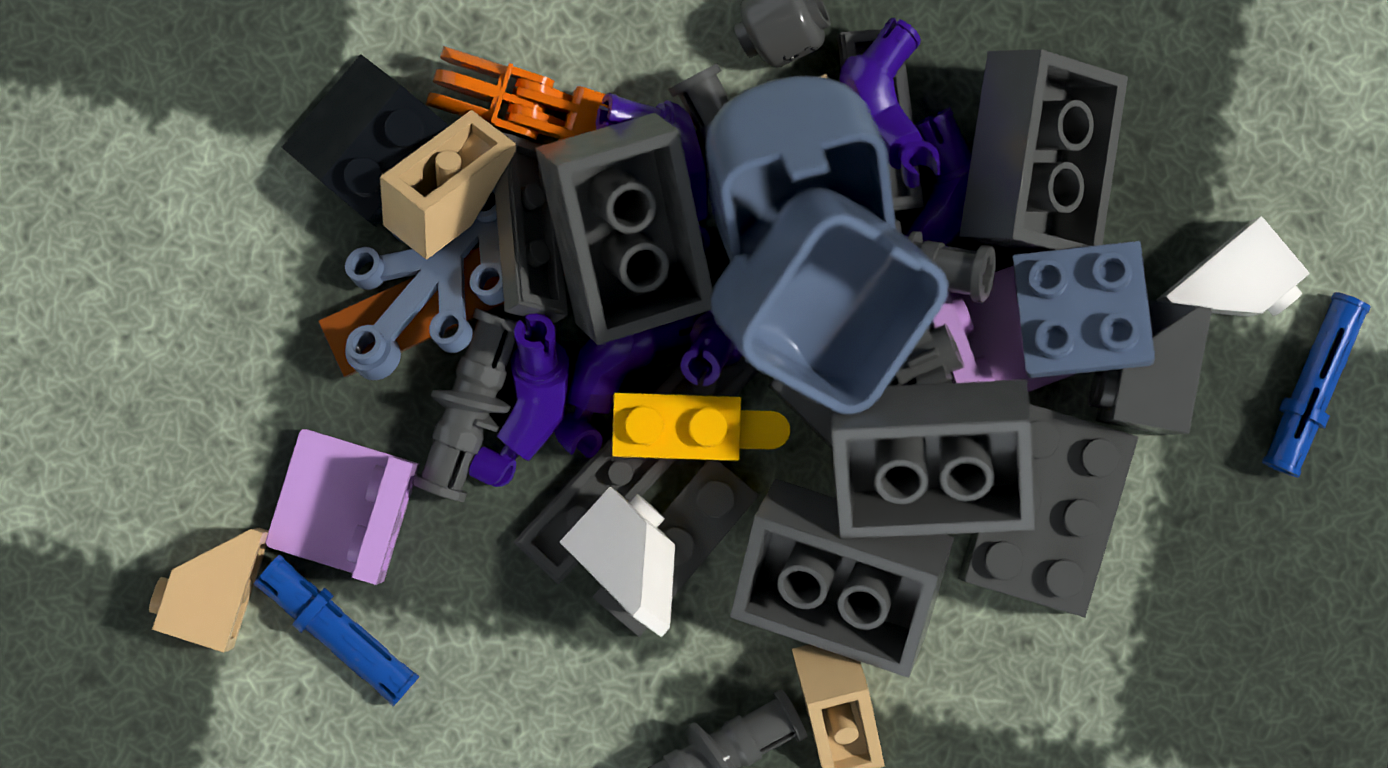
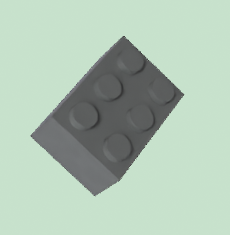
M1042 49L988 51L959 237L1022 253L1103 245L1128 77Z
M652 113L536 147L575 322L597 345L712 310L710 298L713 291L679 129L656 113Z
M1027 379L887 386L879 399L870 408L860 413L843 414L832 410V441L840 539L1035 530L1031 421Z
M1029 404L1035 530L971 533L958 579L1085 618L1139 437Z
M775 478L754 517L730 618L909 678L927 634L955 537L939 534L840 539L837 498Z

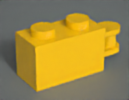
M614 393L613 457L739 461V449H777L784 445L790 436V425L784 415L775 411L741 410V397Z

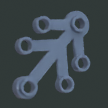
M494 189L472 226L427 260L413 249L379 255L370 247H361L354 250L348 256L345 262L346 274L361 289H374L383 281L416 275L374 325L360 326L349 335L345 348L346 359L363 378L380 380L389 376L397 368L401 358L400 347L396 341L397 337L437 290L439 294V313L430 323L429 333L431 338L442 350L448 353H456L467 347L472 339V327L466 320L464 258L478 242L481 264L471 274V289L485 304L497 305L504 301L496 202L490 210L482 212L489 203L495 201ZM393 234L397 240L403 242L400 238ZM374 262L372 269L368 273L359 275L362 266L366 263ZM492 277H499V281L494 288L483 290L487 280ZM459 324L457 332L452 337L443 338L444 332L449 326ZM375 342L371 351L362 354L363 350L370 343Z

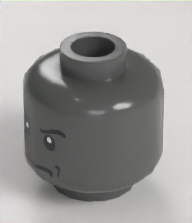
M742 0L740 4L742 21L735 24L734 29L741 47L749 58L759 54L768 65L779 68L820 48L824 42V29L829 27L831 22L822 0Z

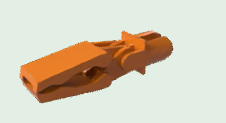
M443 46L440 58L442 60L498 79L497 84L494 85L444 69H436L433 82L449 90L491 103L490 107L485 109L437 93H429L425 104L459 116H463L470 110H473L498 130L530 140H537L538 134L558 138V141L596 130V116L599 105L609 108V105H605L602 102L603 97L606 95L604 93L577 86L573 94L569 95L554 89L555 81L548 77L514 67L511 63L505 66ZM509 77L517 79L515 83L517 89L514 88L512 94L505 92ZM501 103L509 105L507 109L509 114H505L504 120L497 118ZM546 108L567 113L565 120L563 121L546 114Z

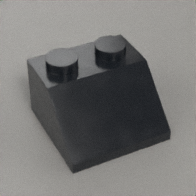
M360 54L281 148L376 227L383 219L380 176L449 127V125L401 84Z

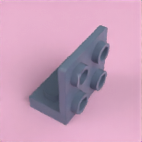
M1140 241L1013 255L1016 298L1019 307L1025 370L1028 377L1037 378L1150 366L1154 363L1155 354Z

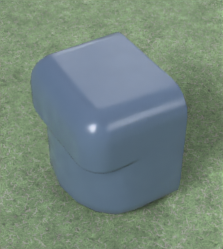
M796 76L771 80L745 90L728 101L707 128L706 156L710 173L708 181L713 217L730 262L739 254L751 256L786 203L796 193L807 188H824L835 192L863 207L896 229L886 147L866 103L846 84L825 77Z
M807 188L796 193L786 203L751 256L739 254L733 258L715 285L710 299L712 313L717 324L753 366L836 412L856 414L870 408L886 389L942 308L948 293V282L945 274L917 246L892 226L835 192L824 188Z

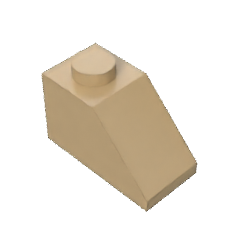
M470 110L380 176L383 226L426 260L472 226L516 152V143L473 110Z
M262 528L250 529L172 569L169 579L160 577L149 606V612L157 614L152 630L223 653L234 649L254 587L253 583L256 581L267 547L266 538L269 531Z
M810 644L792 648L821 768L885 767L870 693L861 662Z

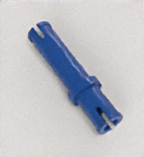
M1334 292L1332 295V302L1314 344L1309 351L1308 358L1291 398H1283L1279 411L1284 413L1268 453L1262 460V463L1266 466L1297 478L1301 474L1302 465L1318 428H1326L1330 416L1325 411L1342 371L1347 364L1348 357L1365 316L1371 308L1370 305L1362 300L1339 292ZM1337 332H1338V337H1337V340H1336V342H1335V344H1334V347H1333V349H1332V352H1331V354H1330V356H1329V359H1328V361H1327V363H1326V366H1325V368H1324V370H1323V373H1322L1321 377H1319V375H1320V373H1321V370H1322V368H1323V365H1324V363H1325V361H1326V358H1327V356H1328V354H1329V351H1330V349H1331V347H1332V344H1333V342H1334V340H1335V337H1336V335H1337ZM1312 391H1313L1312 399H1311V401H1310V403H1309V406H1308V408H1307V405H1308L1307 403H1308V401H1309V399H1310V396H1311V394H1312ZM1304 415V417H1303V419H1302V421H1301V425H1300V427H1299V429H1298V432H1297V434H1296V437H1294V434H1295L1296 429H1297V427H1298V425H1299V422H1300V420H1301V417Z
M280 554L253 583L257 589H260L265 595L275 601L295 620L292 625L299 632L302 633L306 629L359 677L376 689L391 706L394 707L420 677L392 655L386 647L363 627L345 614L331 600L334 595L326 588L320 591L298 573Z

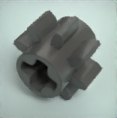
M947 324L934 329L929 325L896 373L900 385L953 383L951 373L965 366Z

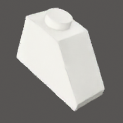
M1260 216L1249 221L1156 300L1212 308V313L1251 317L1268 310L1274 317L1302 295V292L1296 285L1310 273L1265 219Z
M609 487L563 537L560 543L634 618L662 637L670 628L675 544L658 528L665 518L644 498L636 494L629 502L612 487Z

